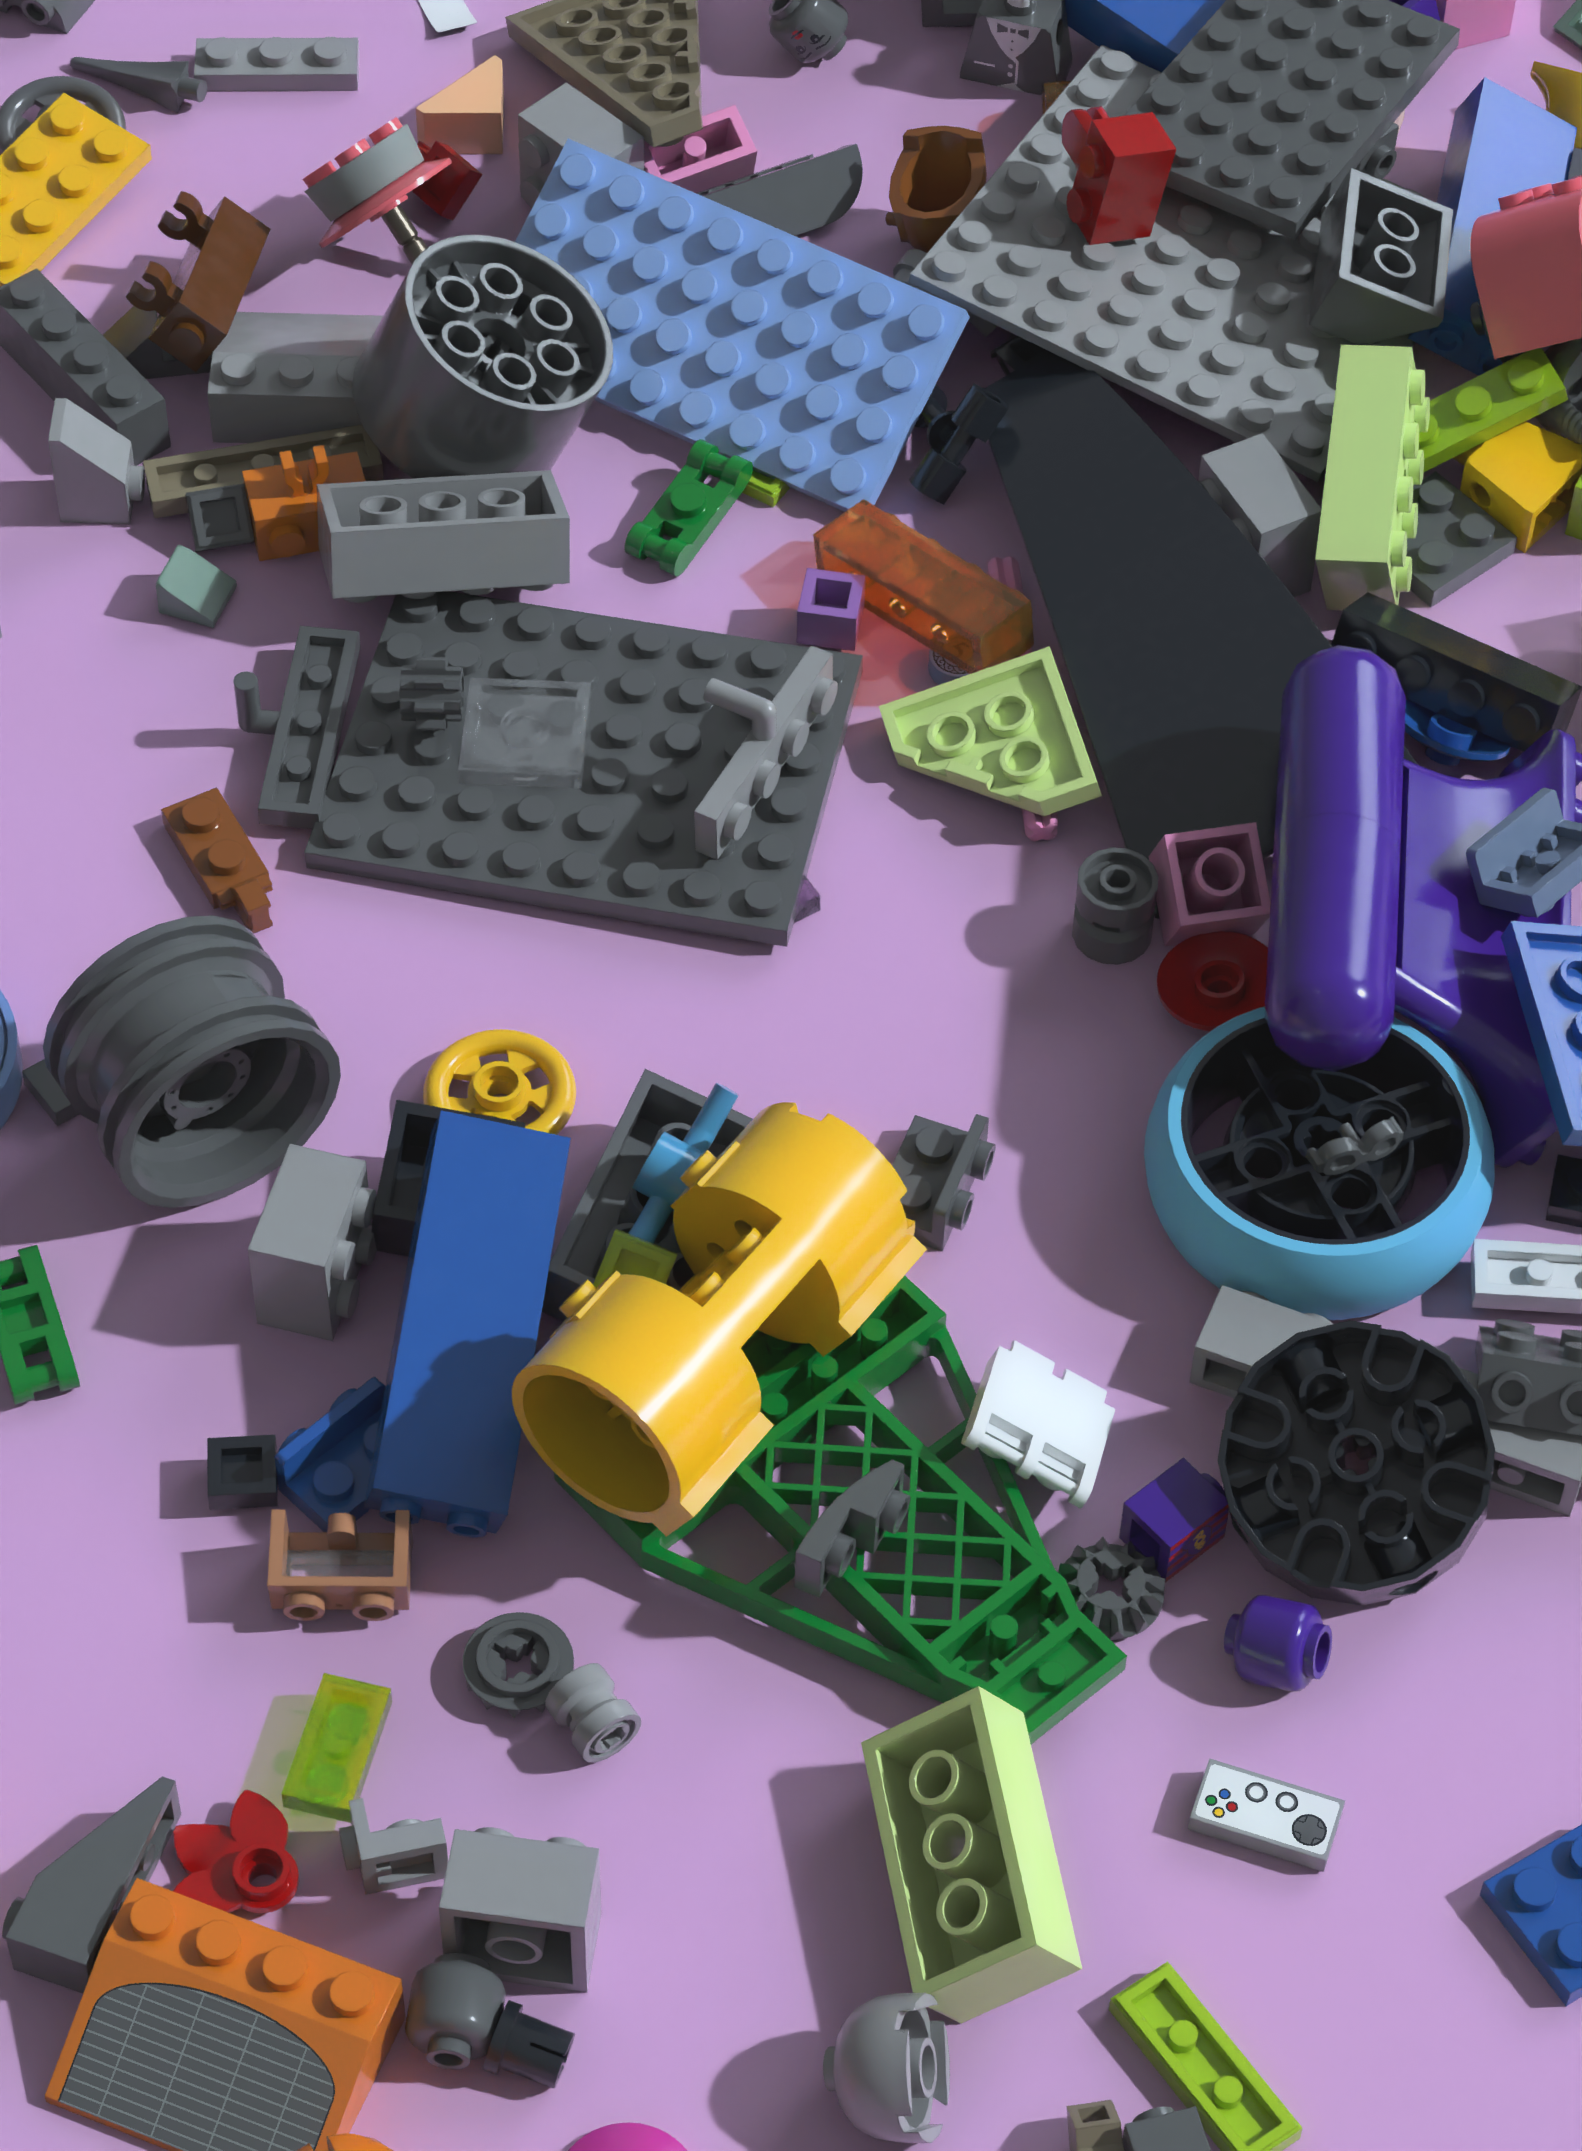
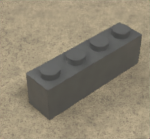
M37 268L0 287V346L53 401H55V398L69 399L130 440L134 465L136 466L171 447L165 398Z

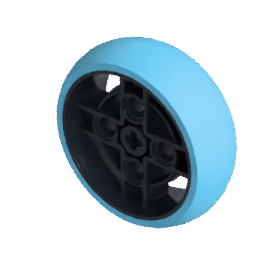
M1265 1007L1257 1008L1234 1017L1217 1026L1197 1041L1170 1071L1157 1095L1148 1119L1145 1134L1144 1159L1152 1204L1165 1232L1185 1260L1219 1289L1223 1285L1241 1292H1254L1272 1303L1304 1314H1318L1328 1320L1364 1317L1390 1310L1423 1294L1439 1282L1463 1258L1471 1247L1487 1216L1495 1182L1494 1144L1484 1108L1473 1085L1462 1069L1445 1051L1430 1038L1397 1018H1394L1389 1035L1379 1052L1365 1062L1333 1072L1303 1067L1276 1047L1265 1019ZM1239 1096L1242 1103L1228 1126L1223 1146L1195 1155L1190 1142L1193 1134L1214 1111ZM1391 1117H1394L1404 1132L1403 1140L1393 1152L1378 1160L1361 1163L1354 1169L1341 1174L1326 1175L1324 1173H1317L1306 1157L1307 1149L1315 1148L1318 1151L1325 1143L1342 1138L1339 1127L1344 1123H1350L1360 1139L1369 1128ZM1440 1163L1447 1180L1446 1190L1427 1210L1416 1218L1402 1224L1397 1214L1412 1190L1416 1171Z

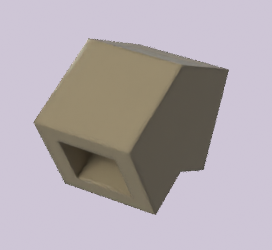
M1112 2100L1066 2106L1070 2151H1124L1121 2121Z

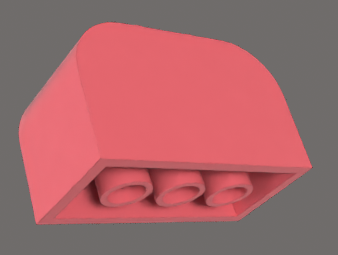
M1582 175L1554 184L1548 183L1525 189L1518 193L1498 198L1500 209L1479 216L1474 222L1471 233L1472 268L1494 359L1582 338Z

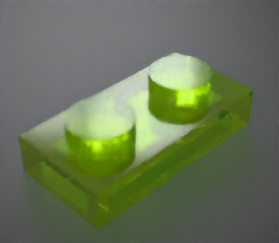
M327 1673L323 1674L281 1793L283 1807L351 1823L349 1801L360 1799L392 1705L391 1688Z

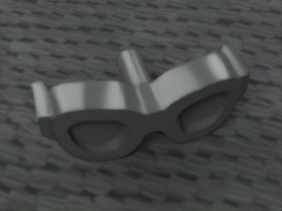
M1391 1117L1369 1128L1360 1139L1351 1124L1344 1123L1339 1127L1342 1138L1325 1143L1318 1151L1315 1148L1307 1149L1306 1157L1317 1173H1324L1326 1175L1341 1174L1354 1169L1366 1161H1375L1387 1156L1403 1140L1404 1132L1394 1117Z

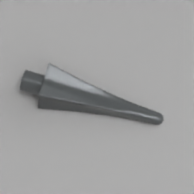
M74 57L70 60V66L73 69L122 86L176 113L179 112L184 99L202 102L207 94V83L204 80L189 77L188 61L136 62Z

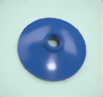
M1406 700L1405 732L1414 740L1426 746L1425 754L1431 760L1447 766H1457L1461 759L1491 761L1504 758L1509 753L1511 746Z

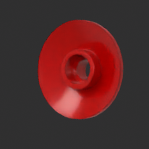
M1225 931L1199 934L1182 941L1167 953L1158 969L1157 991L1162 1005L1178 1021L1192 1028L1212 1031L1217 1026L1234 1017L1257 1008L1265 1007L1268 947L1247 935Z

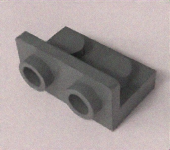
M976 1114L967 1132L917 1115L914 1116L892 1166L907 1189V1192L900 1201L906 1218L915 1221L914 1237L922 1245L943 1251L952 1229H964L974 1200V1193L969 1192L975 1178L982 1181L986 1179L995 1154L996 1145L987 1142L988 1117Z

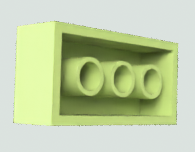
M1341 344L1315 557L1327 610L1343 611V609L1367 592L1398 605L1400 592L1410 591L1412 558L1406 556L1407 538H1416L1418 526V504L1412 503L1413 485L1422 484L1424 472V451L1418 450L1419 432L1428 431L1430 419L1429 397H1424L1425 370H1417L1415 368L1412 347Z
M978 1686L861 1742L913 1993H927L934 1996L938 2005L930 2006L929 2008L959 2023H964L1081 1970L1082 1965L1024 1713Z

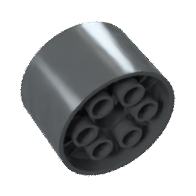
M486 235L450 237L429 246L416 258L363 351L353 374L352 390L355 408L365 431L373 443L395 466L411 478L551 470L610 374L613 363V343L610 330L599 306L588 291L569 272L550 258L525 245L499 237Z

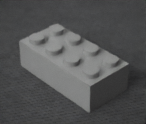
M551 470L317 484L318 547L333 599L343 598L349 602L363 603L371 601L377 596L397 594L413 599H423L433 596L436 592L459 590L466 594L483 595L492 592L495 588L521 587L529 591H543L551 588L553 584L570 583V517Z

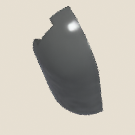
M857 144L845 145L837 150L816 157L813 154L800 157L697 192L696 194L796 236L833 223L851 208L858 196L862 183V160Z

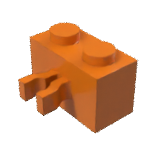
M324 445L312 447L313 459L297 462L293 461L291 450L279 452L280 465L242 471L254 543L259 561L319 551L317 484L365 481L357 451L327 456Z

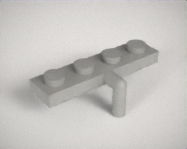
M811 645L772 701L716 678H712L708 682L704 691V701L751 719L752 730L694 811L695 848L697 852L718 860L731 839L738 841L743 836L748 827L752 809L761 797L766 799L773 793L778 783L782 766L790 755L796 757L802 751L808 738L809 727L818 714L824 716L829 712L838 690V683L833 680L832 653Z

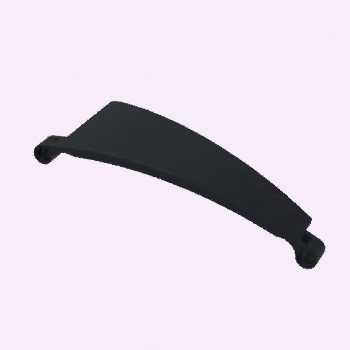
M1016 336L990 352L992 359L997 357L1005 377L984 389L1003 400L1009 407V410L988 439L1068 671L1125 848L1138 852L1149 860L1150 854L1166 834L1256 822L1262 858L1265 859L1274 852L1282 693L1298 663L1332 646L1274 571L1204 487L1138 414L1094 370H1087L1030 341ZM1404 746V759L1417 764ZM1156 902L1154 917L1160 919Z

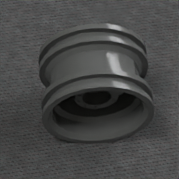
M214 915L184 917L155 925L127 938L100 956L76 978L59 1000L47 1024L43 1044L47 1069L61 1087L62 1092L76 1112L92 1122L98 1123L97 1133L101 1151L131 1195L149 1205L168 1208L196 1206L227 1197L254 1184L281 1166L289 1144L303 1146L325 1119L336 1098L341 1078L339 1056L327 1037L321 1032L308 1010L292 1000L284 999L283 977L276 965L264 951L253 932L236 920Z

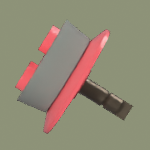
M395 117L369 135L374 143L372 147L363 138L334 158L340 168L336 170L332 162L329 161L303 178L308 187L304 192L330 222L334 220L319 242L321 248L334 242L369 219L373 222L379 217L383 219L398 244L403 246L402 250L411 264L428 248L423 239L417 237V230L400 204L409 198L407 193L443 170L452 161L450 158L423 162L424 158L408 124L402 126L398 118Z

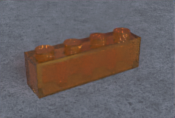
M861 500L813 534L817 569L865 575V609L969 674L1017 658L1034 646L1031 600L1027 599L1020 591L1011 589L984 573L976 564L966 562L943 548L936 540L925 537L902 523L895 515L882 511L868 501Z

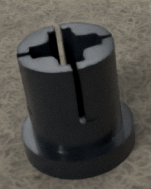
M509 2000L491 2040L483 2070L498 2075L500 2069L555 2089L564 2069L562 2063L566 2064L575 2033L522 2013L523 2005Z

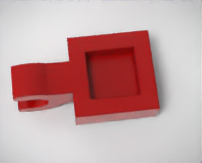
M419 141L417 145L424 158L423 162L450 158L452 163L413 189L412 192L440 216L453 221L483 174L450 146L435 141L430 148L425 143Z

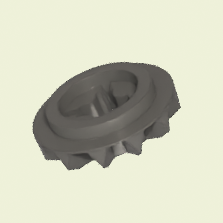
M1102 1537L1093 1546L1082 1548L1077 1545L1071 1557L1064 1564L1060 1563L1058 1573L1065 1578L1078 1609L1110 1640L1125 1639L1141 1633L1156 1620L1161 1612L1164 1602L1165 1579L1161 1578L1156 1568L1154 1556L1145 1557L1137 1552L1132 1541L1121 1546L1109 1544ZM1104 1575L1109 1581H1115L1119 1578L1125 1579L1123 1581L1122 1596L1118 1597L1110 1590L1099 1594L1097 1592L1099 1576Z
M507 1613L488 1620L472 1634L463 1654V1672L468 1691H473L481 1698L487 1710L493 1706L505 1709L513 1718L521 1710L536 1708L543 1713L546 1708L545 1700L550 1690L559 1680L574 1670L573 1649L566 1634L552 1621L532 1613ZM533 1650L530 1658L531 1671L533 1673L529 1675L526 1672L520 1671L513 1678L509 1677L505 1681L507 1669L504 1660L509 1659L518 1662L524 1655L528 1656Z

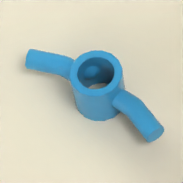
M715 1083L683 1141L664 1131L632 1187L649 1197V1200L628 1234L654 1243L672 1211L674 1212L671 1204L687 1188L679 1179L680 1176L699 1156L710 1148L739 1096L737 1093L719 1083Z

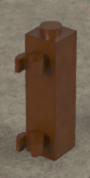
M181 191L173 207L178 212L184 214L186 219H179L166 210L158 223V228L167 237L190 242L173 283L171 275L166 268L150 261L144 270L142 278L153 285L155 289H147L134 280L127 292L126 298L133 306L140 310L156 311L159 313L149 340L197 372L227 336L271 229L225 196L210 215L207 216L203 213L202 206L197 198Z

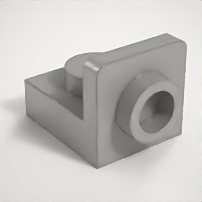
M363 1798L349 1801L352 1826L339 1828L341 1847L346 1870L360 1868L365 1895L445 1878L448 1855L441 1818L428 1821L405 1819L391 1824L384 1830L370 1832Z

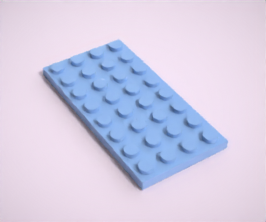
M569 138L515 240L516 243L525 245L550 258L569 272L592 296L606 319L613 343V363L610 374L595 401L693 445L699 439L709 442L718 447L719 454L728 458L734 455L742 457L753 463V471L771 479L777 478L782 480L790 488L864 521H867L970 318L966 309Z

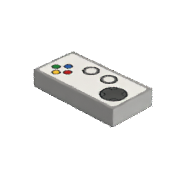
M1209 1758L1190 1815L1188 1829L1324 1872L1342 1816L1345 1800Z

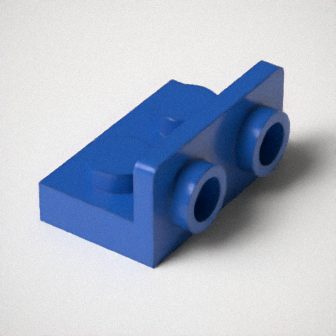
M372 1377L358 1389L351 1388L343 1392L334 1401L328 1413L308 1429L301 1428L290 1434L275 1455L278 1490L323 1532H327L328 1517L331 1514L348 1513L353 1515L357 1521L371 1510L363 1506L385 1385L376 1377Z

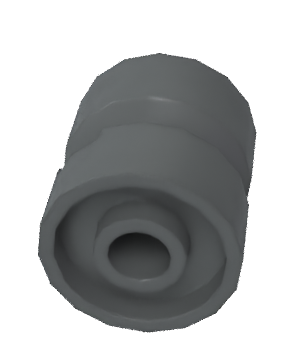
M1111 847L1096 851L1088 856L1080 866L1072 937L1077 948L1088 958L1103 964L1119 965L1134 961L1143 955L1149 947L1152 938L1157 898L1158 874L1154 865L1144 855L1127 848Z

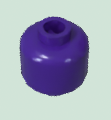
M1257 1595L1246 1604L1241 1614H1232L1224 1635V1650L1226 1654L1233 1655L1235 1670L1243 1681L1286 1691H1301L1312 1679H1320L1327 1669L1332 1649L1331 1628L1329 1625L1323 1624L1322 1617L1315 1606L1266 1595Z

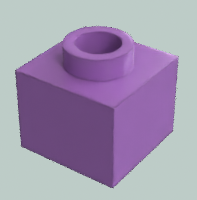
M807 568L797 610L796 643L855 651L864 611L865 575Z

